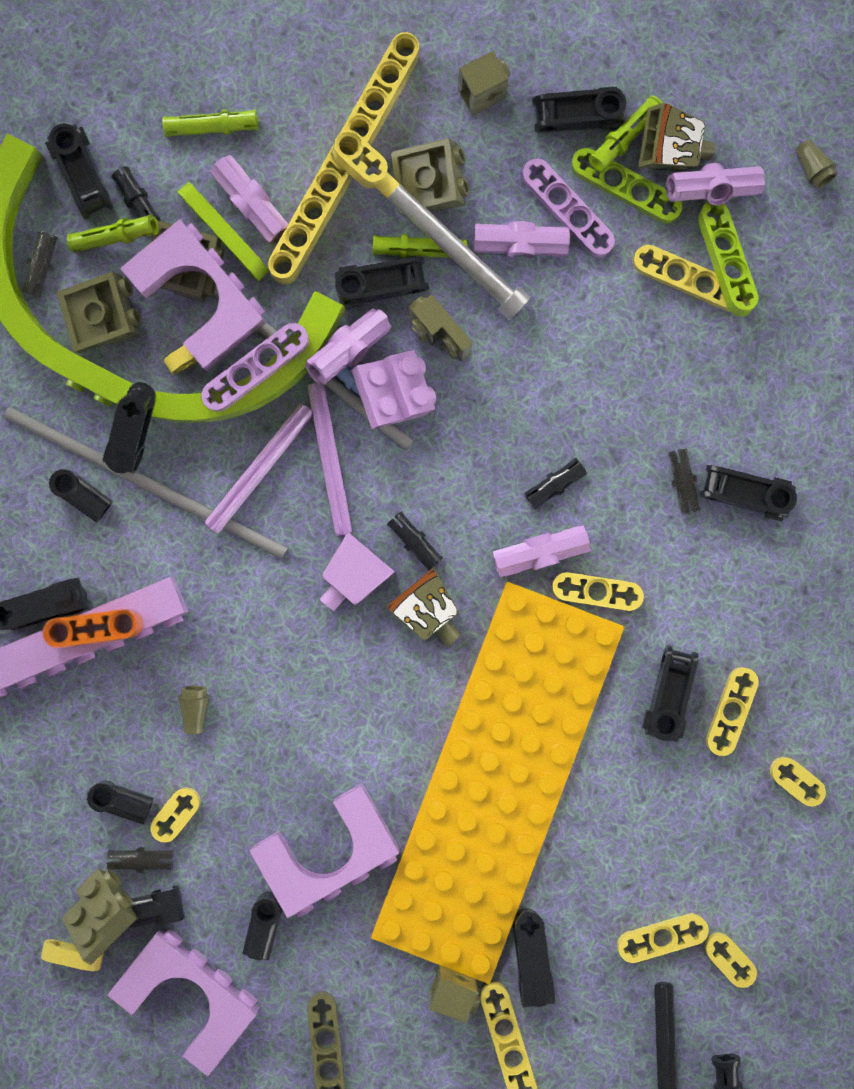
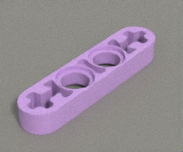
M532 159L527 162L522 173L525 185L565 228H569V232L592 256L599 258L608 255L615 243L614 235L547 162L541 159ZM531 168L534 170L541 168L543 170L542 178L546 183L550 179L555 181L547 186L544 193L539 190L543 188L544 184L538 178L530 179ZM556 189L563 191L566 195L565 203L562 205L551 203L549 200V193ZM575 212L583 213L587 217L586 226L582 228L574 227L570 222V216ZM592 224L597 226L594 228L593 233L598 238L603 236L607 238L605 243L606 249L601 246L596 249L593 246L595 239L590 233L587 238L582 236V234L590 229Z
M289 323L283 326L210 381L201 393L204 405L216 412L228 409L301 354L309 344L307 331L296 323ZM293 331L295 334L301 332L302 335L299 337L301 343L298 346H295L293 343L286 346L284 349L288 354L284 357L281 350L274 343L279 340L280 344L284 345L289 340L287 335L289 332ZM266 349L274 350L277 354L276 363L270 367H265L260 363V355ZM239 369H248L251 373V381L245 386H238L234 381L235 373ZM226 379L230 386L237 391L234 395H232L231 391H226L221 396L223 399L221 404L215 401L210 403L213 397L211 391L213 389L219 392L224 390L227 386L223 381Z

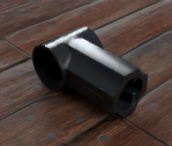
M57 470L49 479V487L54 495L61 497L96 523L100 521L113 503V500L71 470ZM69 475L73 480V487L69 492L64 493L60 490L59 481L63 476Z
M108 780L99 781L87 793V803L94 811L107 812L143 825L146 822L154 797L118 786ZM98 788H105L111 793L110 803L103 804L97 800L96 791Z
M173 886L172 890L161 892V889L152 891L149 895L131 898L133 901L131 907L137 919L127 929L153 923L166 925L183 920L185 914L179 886Z
M273 892L262 893L251 909V920L242 954L251 959L259 961L269 960L282 913V908ZM260 904H271L275 909V914H264L260 909Z

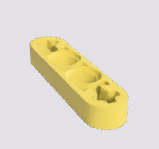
M643 245L634 254L633 267L640 274L730 312L723 294H720L718 299L713 297L720 286L715 272L653 245ZM647 252L651 253L652 260L659 264L662 262V258L667 259L668 261L663 266L661 275L656 273L659 268L657 265L650 264L647 268L642 266L643 260L639 258V255L645 256ZM671 265L682 267L684 278L679 281L670 279L667 274L668 267ZM700 277L710 279L713 284L712 291L709 293L698 291L696 287L697 279ZM740 295L738 296V298L741 299V301L744 303V305H746V303L748 302V300H747V299H745V300L742 299Z
M494 981L490 982V984H485L480 993L481 1004L507 1089H518L516 1076L509 1079V1075H519L525 1070L528 1071V1074H522L524 1085L526 1087L531 1086V1089H537L509 993L500 982ZM495 989L497 994L503 993L504 995L499 998L502 1011L508 1008L509 1012H500L490 1017V1013H496L492 1001H486L485 998L490 997V991ZM509 1020L513 1024L512 1032L507 1036H501L496 1033L495 1025L498 1021ZM512 1050L520 1052L523 1057L522 1062L514 1067L507 1065L504 1061L505 1055Z

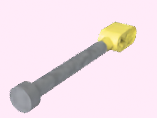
M351 130L343 131L336 137L332 150L335 161L363 187L377 188L501 304L498 311L508 320L525 305L530 296L519 286L513 290L387 172V162L384 157L367 141ZM344 142H350L355 146L356 153L345 155L341 152L339 145ZM361 154H364L363 161L360 160L358 166L355 165L360 159ZM367 167H377L378 170L376 174L372 173L369 176L365 173Z

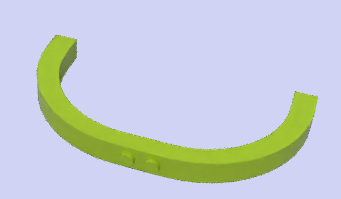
M7 133L0 146V321L25 351L43 365L68 378L65 383L66 385L83 393L85 388L95 392L93 399L108 407L113 402L118 404L119 400L127 395L130 386L134 383L80 357L61 345L39 324L23 298L14 269L13 233L20 204L44 155L35 147ZM314 291L298 322L309 335L308 347L228 409L216 412L207 408L202 401L201 393L172 394L155 391L156 403L152 418L177 423L215 422L244 415L272 402L291 389L308 373L305 367L306 361L328 344L329 339L335 333L346 312L344 306ZM292 332L288 342L282 346L280 350L284 357L288 354L284 349L291 343L298 346L301 343L299 341V337L302 335L301 332L298 334ZM277 354L274 355L264 366L270 367L274 365L277 360ZM251 375L236 382L238 386L247 385L251 381ZM230 385L220 392L212 390L213 397L210 403L215 401L221 404L223 402L221 396L226 391H231L232 395L237 393V391Z

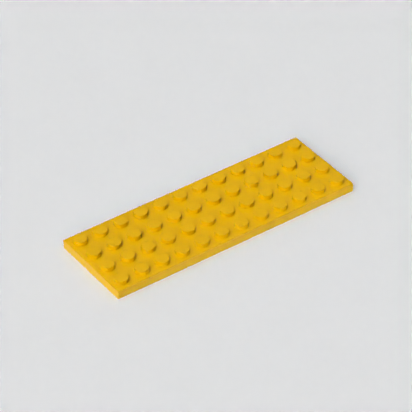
M506 581L376 921L371 939L490 984L625 626Z

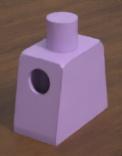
M348 532L322 574V577L331 586L320 600L332 611H335L345 598L354 605H357L395 572Z

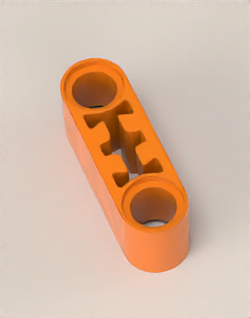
M132 609L55 618L44 626L43 638L48 645L55 648L133 638L141 632L143 619L137 611ZM125 614L133 621L132 629L128 633H124L119 628V620ZM108 623L109 629L99 630L94 633H80L79 627ZM59 624L65 625L68 630V636L63 642L59 641L55 636V630Z

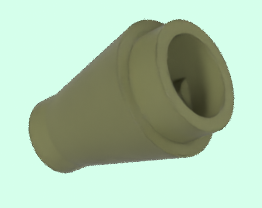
M812 139L806 140L796 148L795 151L800 158L809 184L813 183L815 188L827 185L838 175L835 170L836 164L814 144Z
M184 686L181 688V694L178 695L184 733L199 734L203 732L204 719L210 695L207 694V688L204 686Z

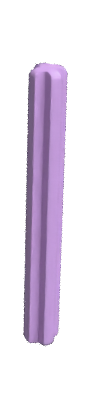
M315 382L309 384L307 389L334 530L337 536H343L348 532H352L325 386L322 383Z
M304 404L298 405L206 519L205 524L215 533H219L313 417L310 408Z

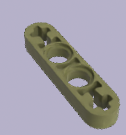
M319 991L311 996L307 1008L316 1089H321V1086L346 1089L337 1003L332 994L327 991ZM319 999H324V1003L331 1006V1008L326 1010V1022L333 1020V1024L322 1023L317 1026L314 1025V1022L320 1023L321 1021L320 1011L313 1008V1006L318 1004ZM324 1030L330 1031L334 1035L335 1041L331 1046L323 1047L317 1042V1034ZM324 1063L336 1065L338 1074L334 1078L327 1079L321 1075L320 1068Z

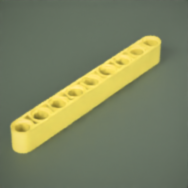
M402 32L393 38L341 132L346 130L354 131V129L359 127L368 130V133L362 138L372 145L419 61V42L413 34ZM407 47L413 50V53L409 56H401L398 51L401 48ZM387 74H394L398 77V80L394 83H386L382 78ZM372 101H380L383 104L381 109L375 111L370 110L367 105ZM344 142L339 145L343 154L353 155L356 153L355 146L350 142ZM333 146L269 258L268 268L274 280L280 284H290L298 277L353 179L335 161L332 153ZM361 154L360 159L355 165L358 166L360 160L363 161L364 154ZM327 181H334L338 184L337 188L332 192H325L321 189L322 185ZM312 208H319L323 211L322 215L317 219L312 220L306 217L307 212ZM304 235L307 237V241L303 246L295 247L291 244L293 237ZM286 261L292 264L291 270L288 273L279 274L276 272V267L279 263Z

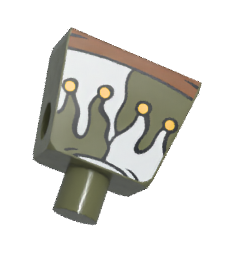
M661 103L648 108L638 167L660 170H688L696 168L699 165L700 159L709 161L712 158L715 144L703 140L705 124L702 120L668 103Z
M433 568L386 606L390 612L424 641L435 633L443 644L448 647L461 636L450 622L459 611Z

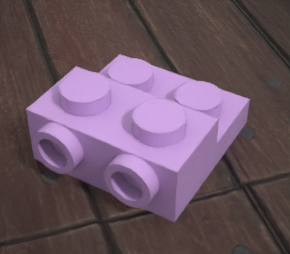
M415 350L390 355L383 360L358 365L351 369L372 429L418 418L435 410L436 394L433 388L427 387L424 378L426 366L423 359L417 357Z

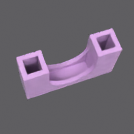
M179 219L120 269L146 299L168 280L182 272H200L215 281L219 292V303L214 316L183 342L184 346L208 372L266 324L261 317L265 311L254 297L248 301L240 292L245 287L233 272L227 276L220 266L224 262L215 250L211 248L206 251L201 245L200 241L204 238L191 223L186 227L181 219Z
M363 783L338 796L333 801L353 840L352 856L339 870L327 874H318L304 868L295 858L281 831L260 841L249 850L287 918L296 914L297 918L307 914L314 909L313 903L324 898L325 902L342 892L340 889L342 886L349 882L353 886L357 885L370 876L368 871L377 866L380 869H384L397 861L395 856L399 854L400 848Z
M160 928L107 996L133 1015L150 992L162 981L170 978H185L198 984L204 990L209 1001V1020L187 1047L183 1057L206 1076H209L257 1015L260 1007L256 1005L257 999L249 991L242 989L240 992L231 985L232 979L227 973L220 969H217L215 972L206 965L207 958L195 949H192L190 952L181 944L182 938L171 929L164 931Z

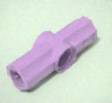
M231 155L222 157L210 170L211 175L230 196L231 203L241 211L246 221L250 220L256 227V230L270 245L279 241L288 223L270 203L271 199L255 179L251 180Z
M710 163L700 171L672 173L668 175L666 181L667 197L670 202L707 199L712 205H721L732 197L762 194L765 187L764 171L761 167L724 169L719 163Z
M515 221L508 225L475 224L474 253L507 254V257L514 258V255H526V259L533 258L535 255L567 257L570 241L569 228L540 227L526 221Z
M372 308L350 327L348 325L340 327L329 339L328 344L306 361L305 367L310 377L316 383L325 385L348 365L353 367L366 356L370 347L390 332L391 324L386 314L380 309L375 310Z
M583 525L552 535L550 532L524 540V543L493 551L492 554L500 578L531 568L533 571L559 563V560L590 552L591 548Z

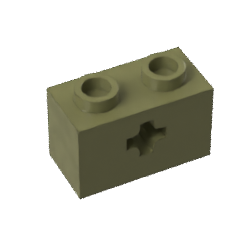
M494 51L459 68L458 90L472 116L505 100L510 72L505 61L502 58L498 60Z
M439 965L429 991V1010L466 1023L469 1014H476L481 996H478L480 988L477 987L476 979Z

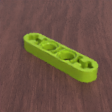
M582 148L574 154L571 169L580 179L659 222L672 223L681 214V201L672 202V209L676 212H669L668 215L662 213L663 207L657 203L654 204L653 209L648 207L655 193L660 195L656 201L662 204H666L669 201L665 188L615 161H612L603 172H600L597 179L593 177L596 170L591 167H587L585 171L581 170V163L578 161V159L584 160L586 156L590 157L596 151L590 148ZM609 171H615L620 175L621 183L618 186H609L604 180V175ZM636 186L645 187L649 195L647 200L636 201L632 197V189Z
M189 181L177 191L182 200L204 224L206 223L212 229L214 235L219 238L225 247L227 246L233 252L235 258L258 282L270 272L262 260Z
M706 202L698 214V224L727 308L733 315L745 317L753 311L759 300L753 278L727 206L725 204L712 205ZM710 211H712L714 215L720 216L717 222H715L714 217L707 216ZM724 238L728 240L731 248L729 250L719 249L715 244V239ZM725 267H736L740 271V277L737 279L730 278L725 272ZM739 295L742 299L749 301L746 306L742 301L737 302L736 299Z

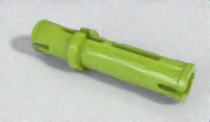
M650 95L615 132L612 131L605 137V142L589 157L591 166L595 170L603 172L618 155H623L628 150V145L645 129L648 108L663 102L658 97ZM641 117H643V119L632 129L631 127H632ZM620 138H622V140H621L612 150H610V148H611Z
M223 109L221 113L164 116L162 118V126L165 137L207 133L231 135V132L259 130V121L256 109L240 112H229L228 109Z
M152 214L133 220L123 218L112 225L70 233L67 235V245L69 250L75 254L119 242L129 244L141 237L157 235L159 225L156 217H153Z
M401 234V237L373 235V256L392 255L401 256V259H405L407 256L451 258L430 238L408 237V234ZM460 239L467 246V239Z

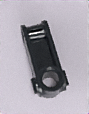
M617 86L593 90L547 93L532 98V105L536 107L537 123L534 125V131L537 133L602 128V130L618 129L625 122L626 98L622 90L618 89ZM611 103L617 108V111L607 113L601 106Z
M65 123L55 126L49 133V136H47L48 141L45 144L51 158L57 160L83 218L86 220L90 218L91 213L105 207L113 208L114 205L87 147L90 145V141L84 128H78L77 124L70 125ZM74 138L72 147L69 149L61 148L65 139Z
M411 257L358 267L357 265L338 268L339 271L335 272V288L340 304L349 309L364 306L366 302L428 291L429 284L425 283L422 265L425 263L424 258ZM411 271H413L414 281L412 280ZM349 280L356 281L360 285L359 290L355 293H347L342 287Z
M136 382L131 385L127 395L122 397L117 404L109 441L103 454V462L115 473L129 472L134 474L142 460L145 450L144 444L156 403V393L146 383Z
M706 465L705 470L708 474L704 490L700 491L699 497L764 513V518L780 522L783 521V518L789 517L790 511L797 503L796 487L792 485V481L776 477L771 480L724 467ZM774 491L782 493L785 498L782 508L774 506L771 501Z
M80 578L57 582L46 588L0 602V630H18L50 619L87 610V593L81 585ZM9 611H11L12 617L8 618V621H5L4 615H7Z
M665 646L650 709L645 711L642 729H645L646 735L653 736L662 741L673 742L683 738L687 720L684 719L698 664L697 652L688 654L673 650L672 646ZM673 660L683 662L685 665L674 663ZM666 715L671 720V728L666 733H660L657 728V721L660 717Z
M521 909L516 913L513 921V932L522 1007H542L548 1004H555V991L550 972L543 919L532 909ZM527 917L536 922V925L531 926V931L529 932L524 927H521V924L526 923Z

